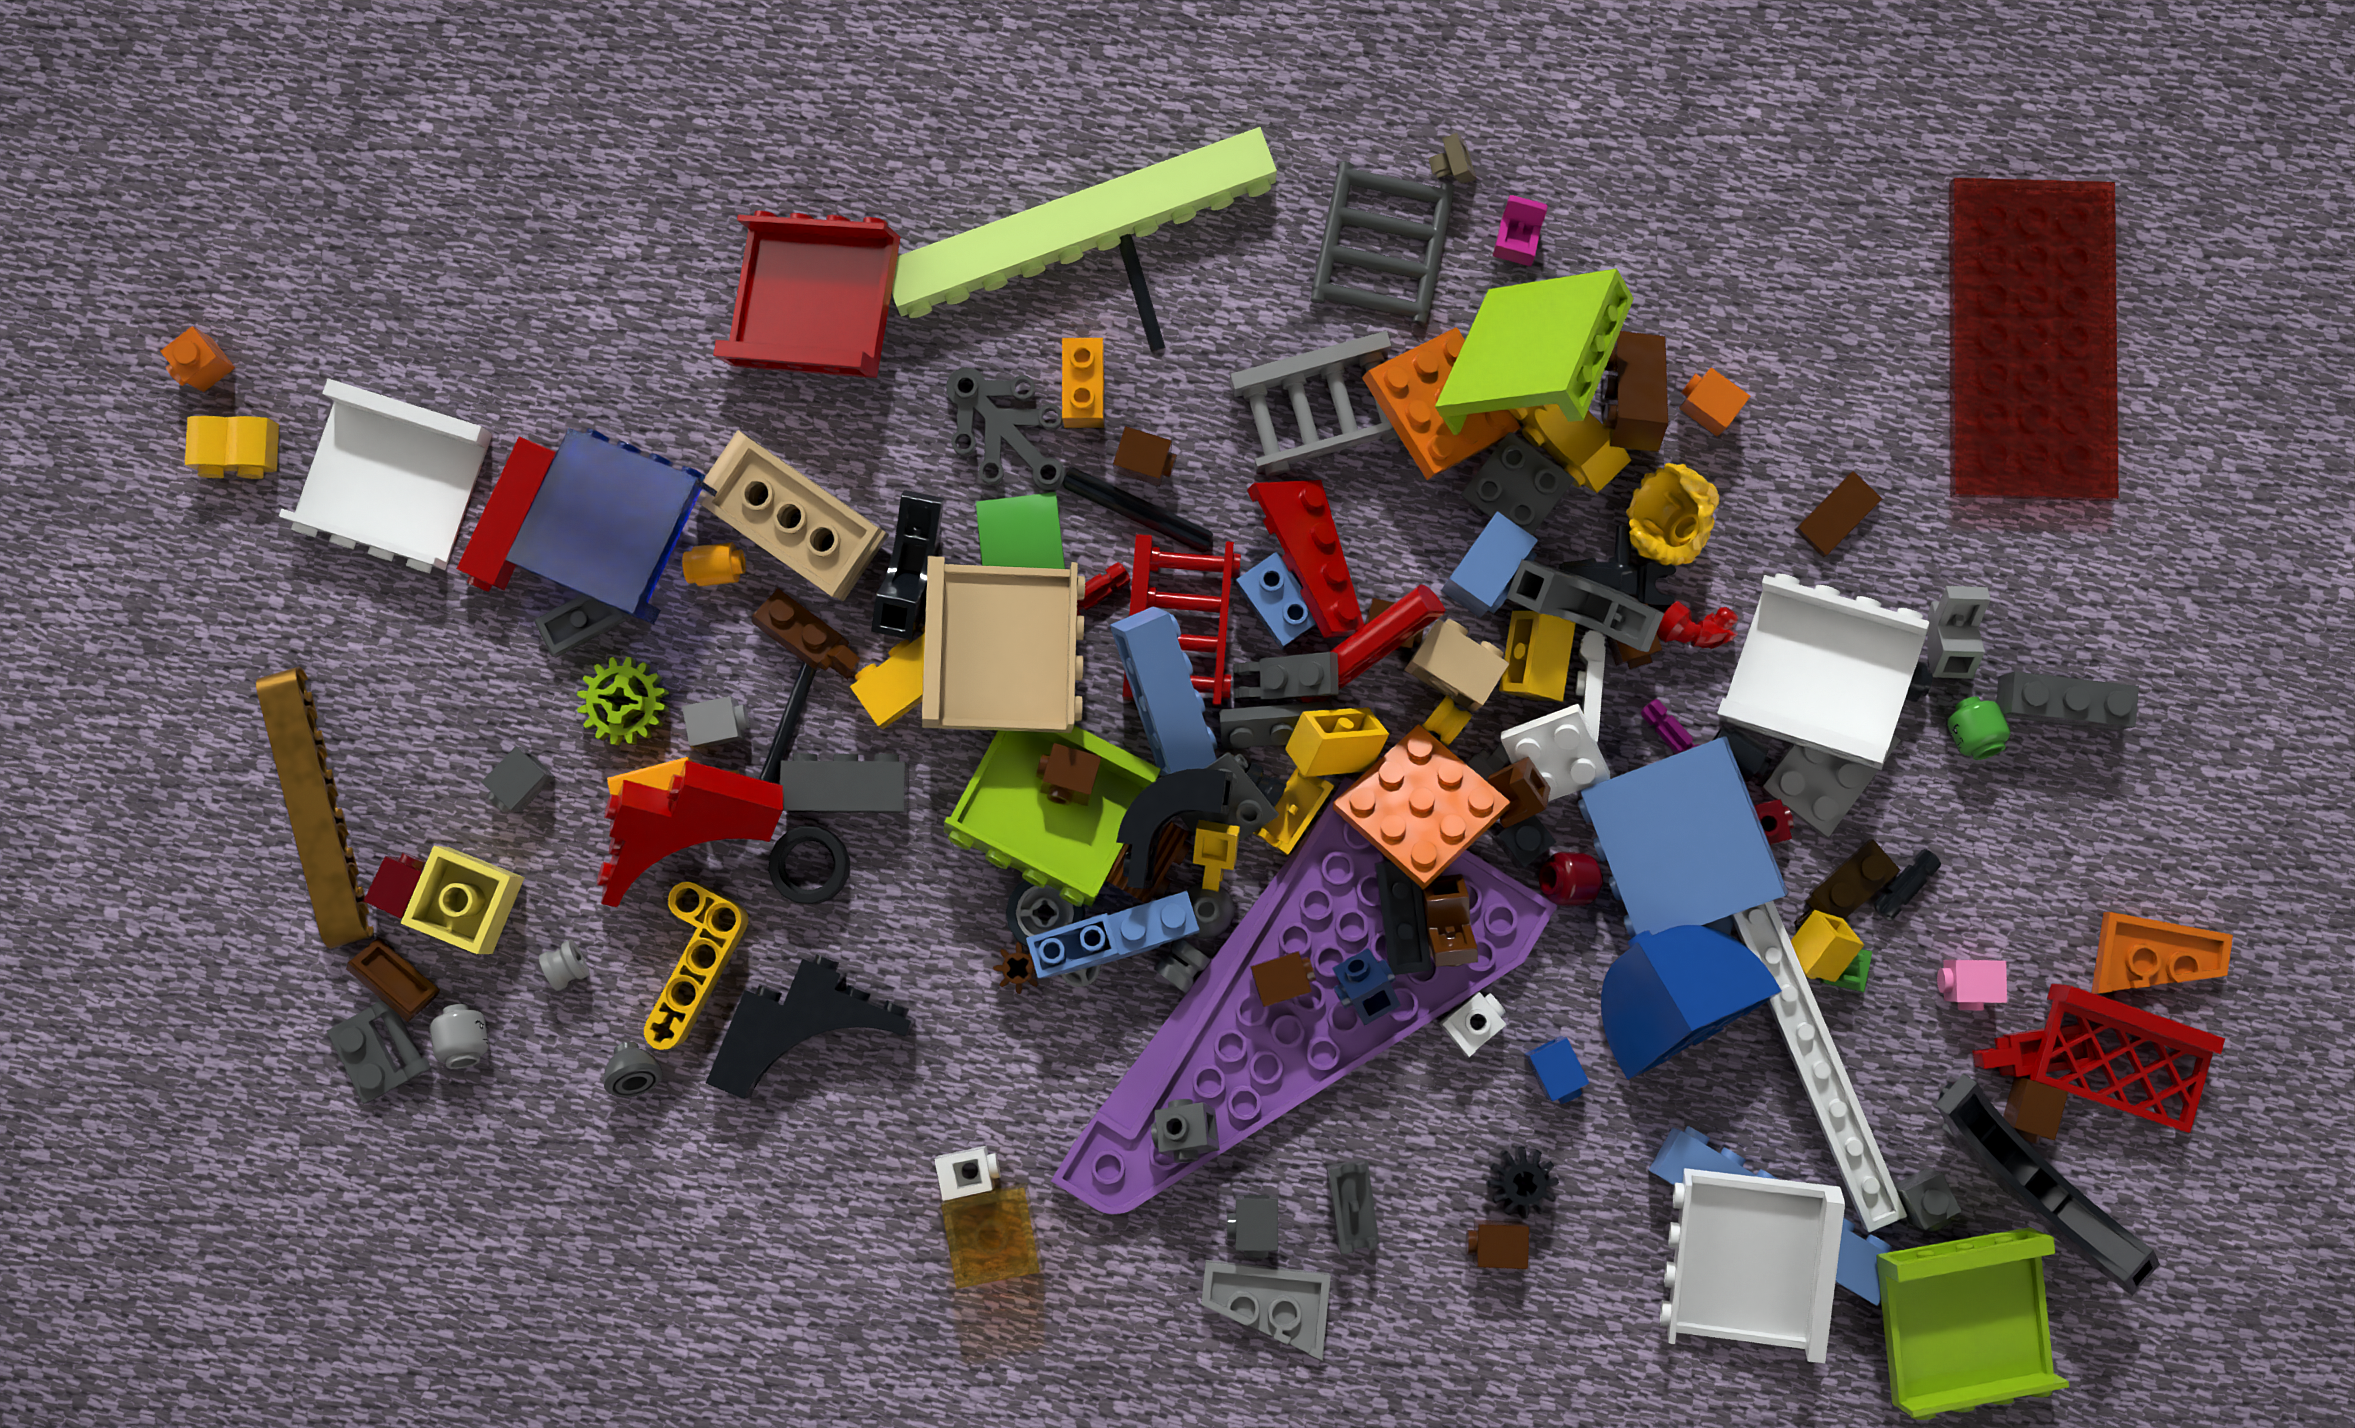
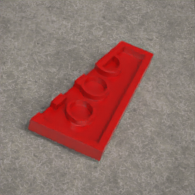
M1322 480L1253 483L1247 489V492L1252 502L1258 501L1265 513L1266 518L1262 521L1270 535L1276 534L1285 552L1282 559L1288 571H1293L1298 576L1303 586L1300 593L1323 637L1332 638L1353 635L1365 624Z

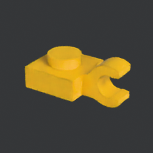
M1199 820L1196 828L1193 863L1205 865L1202 889L1219 892L1224 869L1234 870L1240 827Z

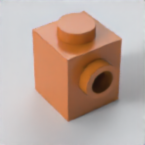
M193 326L160 350L170 363L165 368L172 378L181 386L189 384L202 392L207 391L235 369V366L212 337Z
M1711 367L1702 377L1695 373L1680 392L1686 399L1678 409L1718 437L1730 425L1751 396Z

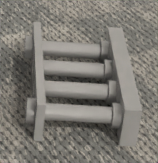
M1387 331L1230 374V385L1234 398L1243 395L1244 400H1249L1265 456L1255 458L1254 469L1256 474L1265 471L1267 477L1280 475L1290 470L1289 464L1382 439L1383 444L1401 441L1375 398L1381 424L1358 430L1342 376L1345 372L1344 367L1360 363V367L1365 368L1367 372L1380 365L1384 361L1383 356H1387L1391 348ZM1321 374L1322 379H1327L1342 430V435L1320 441L1303 386L1306 383L1307 377ZM1282 385L1284 390H1288L1304 444L1284 451H1280L1265 400V395L1268 393L1267 389Z

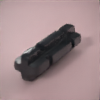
M1927 849L1921 850L1913 859L1915 864L1913 866L1908 865L1887 888L1890 892L1888 894L1883 893L1876 900L1873 907L1884 919L1888 921L1894 920L1902 911L1900 906L1902 904L1907 905L1926 884V876H1933L1941 867L1940 859Z

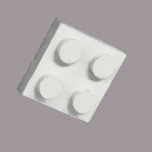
M1579 704L1501 732L1502 744L1512 764L1529 757L1551 788L1548 801L1610 779V771Z

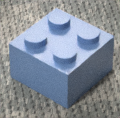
M1497 511L1441 591L1479 618L1487 611L1494 614L1507 599L1506 597L1511 587L1507 583L1511 578L1514 579L1521 559L1534 561L1537 554L1532 551V548L1538 539Z

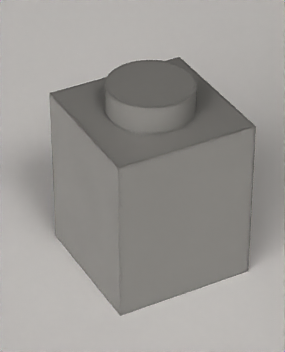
M728 696L682 706L690 747L702 749L745 740L743 729L750 727L749 717L745 705H739L737 699Z

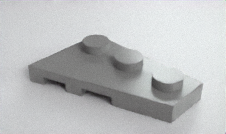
M1205 1260L1201 1305L1246 1326L1249 1325L1273 1336L1276 1340L1297 1347L1323 1361L1330 1273Z

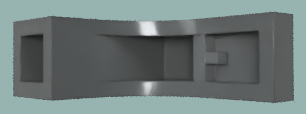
M1521 559L1506 597L1535 612L1560 617L1584 625L1644 652H1649L1664 616L1663 612L1640 603L1638 599L1615 589L1548 565Z

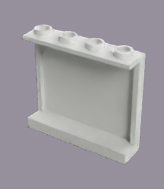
M1684 1168L1682 1183L1675 1182L1673 1191V1208L1679 1209L1678 1223L1670 1222L1668 1247L1675 1249L1674 1262L1666 1261L1664 1287L1671 1288L1670 1300H1662L1660 1310V1326L1667 1327L1668 1343L1675 1344L1677 1332L1805 1349L1808 1362L1825 1364L1845 1209L1841 1188L1838 1186Z

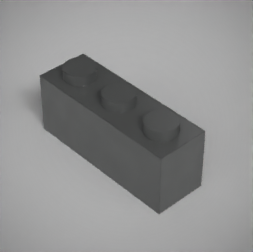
M2014 671L1998 676L1996 703L2000 706L2005 718L2119 731L2136 727L2139 686Z
M794 753L792 761H781L780 785L783 786L784 812L908 813L909 764L899 762V755L875 754L874 761H858V754H834L833 761H817V754Z

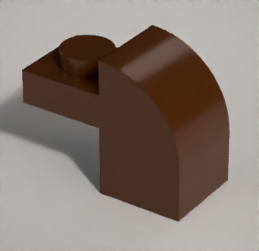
M1463 875L1438 876L1424 890L1421 888L1430 957L1434 958L1436 967H1457L1466 963L1478 962V948L1470 925L1469 894Z

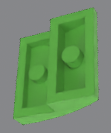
M1056 492L976 502L982 566L1065 569Z

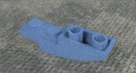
M1184 891L1114 914H1101L1027 937L1026 940L1038 979L1090 968L1160 948L1161 944L1199 933V927L1188 893Z

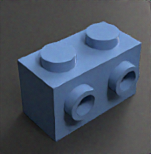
M1275 552L1237 578L1235 586L1279 648L1284 650L1317 627V624L1300 593L1302 587L1297 581L1298 576L1293 571H1288L1284 561Z

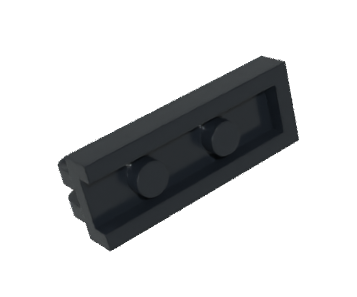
M1382 860L1381 862L1374 863L1389 967L1394 975L1432 970L1421 887L1392 861Z

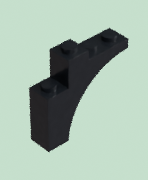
M816 954L814 960L802 958L785 1001L780 1000L781 992L759 984L757 990L752 988L744 990L706 1084L746 1099L752 1096L755 1087L763 1075L781 1056L799 1043L815 1035L841 1028L859 1027L889 1031L905 1037L910 1035L916 1019L908 1017L909 1008L898 1003L886 1000L885 1005L881 1006L869 1001L871 993L848 984L846 991L840 989L846 973L837 970L838 961L820 954Z

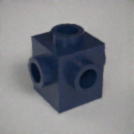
M1369 948L1332 968L1339 982L1338 985L1333 987L1344 1009L1350 1006L1354 1008L1364 1026L1401 1006L1391 985L1397 981L1385 959L1377 962Z

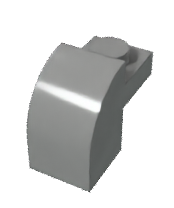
M1946 586L1940 602H1931L1928 612L1927 657L1933 677L1974 678L1985 653L1979 625L1991 600L1988 587Z

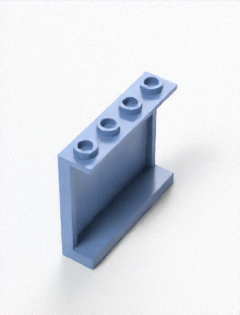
M1726 736L1580 790L1583 799L1578 800L1581 813L1586 823L1593 822L1598 837L1593 839L1594 846L1602 862L1607 860L1613 874V876L1608 878L1610 888L1617 901L1623 899L1628 915H1625L1623 918L1631 939L1647 930L1654 935L1681 925L1701 926L1788 894Z

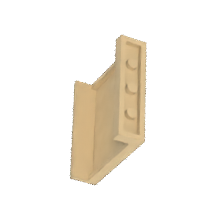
M928 556L922 728L1072 733L1074 721L1082 720V696H1075V680L1082 681L1083 656H1076V640L1083 641L1084 616H1077V600L1084 601L1085 576H1077L1078 563L1071 562L1070 569L944 564L945 557Z

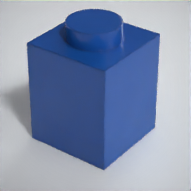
M1559 1036L1524 1054L1546 1099L1552 1102L1558 1099L1560 1104H1564L1574 1100L1583 1094L1580 1088L1590 1083L1567 1037Z

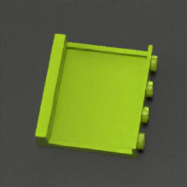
M1618 269L1488 289L1435 405L1439 415L1443 418L1453 435L1460 433L1468 414L1556 403L1568 422L1584 420L1634 300Z
M1075 725L1073 726L1072 733L998 730L951 817L947 816L945 819L944 833L949 835L948 840L962 849L970 850L972 846L986 854L985 859L995 866L1007 869L1009 865L1023 872L1022 877L1029 883L1040 888L1048 885L1060 891L1059 896L1066 902L1081 907L1083 903L1092 907L1124 843L1116 842L1122 819L1135 798L1147 786L1158 780L1161 769ZM1054 743L1102 757L1088 806L1071 802L1070 805L1058 804L1050 801L1047 798V794L1040 793L1043 779L1036 778L1038 765L1042 754L1050 756Z
M2032 1227L1876 1255L1891 1397L1894 1406L1910 1415L1913 1419L1929 1420L1937 1416L1936 1413L1950 1410L1954 1412H1970L1975 1410L1976 1405L1986 1403L2006 1405L2013 1403L2014 1398L2028 1395L2032 1397H2048L2053 1394V1390L2069 1388V1381L2056 1375L2053 1370L2042 1256L2055 1254L2054 1237Z

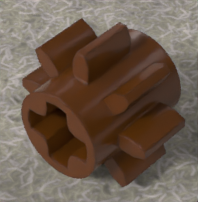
M1017 942L1016 953L1010 954L1005 949L1000 950L1005 960L1003 965L993 966V970L1003 971L1005 978L1000 983L1001 987L1008 985L1010 982L1016 984L1017 994H1021L1024 982L1028 981L1034 987L1039 985L1038 981L1033 977L1036 970L1031 953L1023 952V944ZM1012 958L1017 961L1024 958L1028 960L1029 963L1025 969L1029 974L1026 978L1022 975H1018L1015 978L1011 976L1010 972L1013 966L1010 961Z

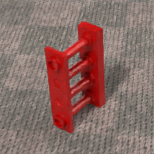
M1136 534L1129 616L1153 606L1164 609L1220 613L1218 637L1181 634L1178 637L1181 650L1217 653L1215 677L1190 675L1193 688L1199 693L1213 694L1212 707L1220 708L1221 698L1230 699L1231 675L1223 673L1231 578H1239L1241 554L1233 553L1234 542L1226 541L1224 556L1161 552L1160 547H1152V535ZM1158 568L1223 573L1221 597L1157 592V587H1149L1150 571L1158 572ZM1124 670L1123 700L1135 701Z

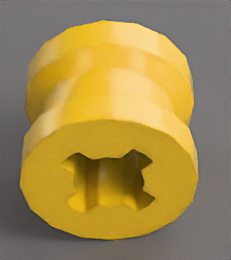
M1446 695L1426 719L1422 727L1427 731L1436 732L1440 736V741L1445 746H1448L1473 715L1467 710H1459L1454 706V700L1449 695Z

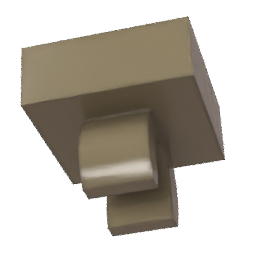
M1458 133L1442 138L1446 153H1440L1428 159L1433 175L1436 174L1437 178L1453 174L1461 184L1476 180L1477 177L1466 141Z

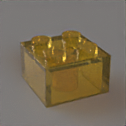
M1028 1182L945 1200L941 1203L956 1289L1039 1273L1041 1271L1043 1261Z

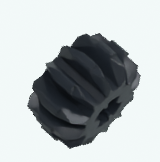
M1518 1145L1515 1150V1160H1513L1508 1151L1502 1150L1500 1155L1506 1163L1502 1168L1495 1162H1491L1489 1165L1491 1170L1500 1174L1499 1178L1486 1179L1488 1187L1501 1188L1490 1197L1492 1202L1497 1204L1506 1200L1503 1205V1212L1507 1215H1511L1518 1205V1213L1522 1219L1528 1218L1529 1205H1532L1538 1214H1542L1544 1207L1539 1200L1544 1197L1546 1200L1554 1202L1556 1198L1555 1195L1546 1190V1186L1558 1185V1178L1544 1176L1553 1169L1554 1164L1550 1160L1539 1164L1542 1152L1537 1149L1532 1150L1527 1158L1525 1147ZM1527 1171V1179L1532 1182L1528 1190L1521 1187V1192H1517L1518 1186L1513 1180L1517 1174L1523 1177V1172Z

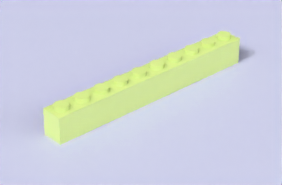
M1261 127L899 255L897 257L892 296L901 317L909 315L910 318L924 316L932 311L931 306L944 301H947L949 305L963 302L970 297L969 292L983 287L986 291L997 290L1008 283V278L1020 274L1025 278L1036 276L1045 271V265L1059 260L1061 264L1075 262L1083 257L1084 251L1098 247V250L1104 251L1114 248L1121 243L1120 237L1123 235L1135 233L1136 237L1148 236L1159 229V224L1173 220L1175 224L1184 223L1194 218L1198 210L1211 207L1212 210H1220L1231 205L1234 202L1233 198L1248 193L1249 197H1256L1268 192L1271 189V184L1276 183L1277 169Z

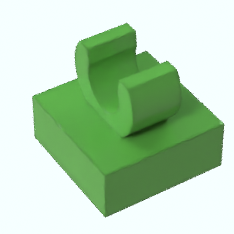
M1861 949L1836 982L1821 978L1820 983L1864 992L1872 951Z

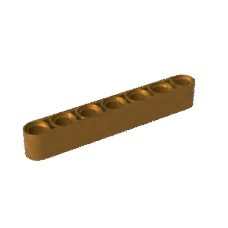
M299 666L258 678L256 690L319 933L324 944L332 949L373 936L374 928L373 925H368L366 914H369L367 903L363 902L365 898L363 886L358 887L355 875H358L359 871L353 848H348L345 838L349 833L342 808L338 809L335 797L339 796L332 769L328 770L325 762L328 753L322 730L317 731L314 720L318 718L312 692L307 693L304 682L308 680V677Z

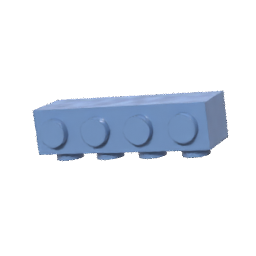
M1153 606L1111 624L1110 628L1156 766L1161 769L1159 775L1164 777L1181 770L1204 769L1216 761L1214 750L1217 749V742L1211 729L1205 725L1202 715L1205 712L1204 701L1199 692L1193 688L1190 675L1193 674L1192 664L1188 656L1181 651L1178 641L1181 631L1175 617L1169 612Z

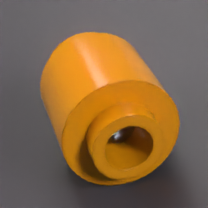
M733 542L694 546L692 551H685L682 556L684 577L688 584L696 583L699 587L737 583L740 580V574L746 572L744 552L742 549L737 550Z

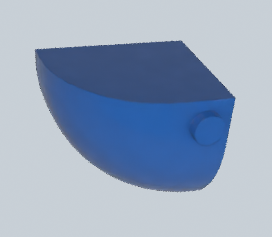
M1681 925L1654 935L1647 930L1627 942L1630 948L1611 965L1604 978L1601 992V1015L1611 1051L1627 1080H1630L1672 1059V1056L1689 1046H1696L1724 1030V1026L1741 1016L1744 1017L1753 1012L1782 990L1764 963L1737 939L1714 928L1700 925Z

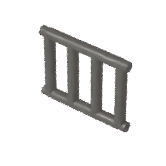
M1341 161L1334 183L1310 301L1323 304L1325 299L1406 316L1413 318L1412 323L1425 326L1432 303L1455 186L1449 183H1442L1439 188L1355 170L1352 163ZM1350 185L1436 203L1432 225L1347 208L1346 203ZM1342 223L1428 241L1424 263L1339 246L1338 240ZM1334 261L1419 279L1416 301L1413 302L1330 284Z

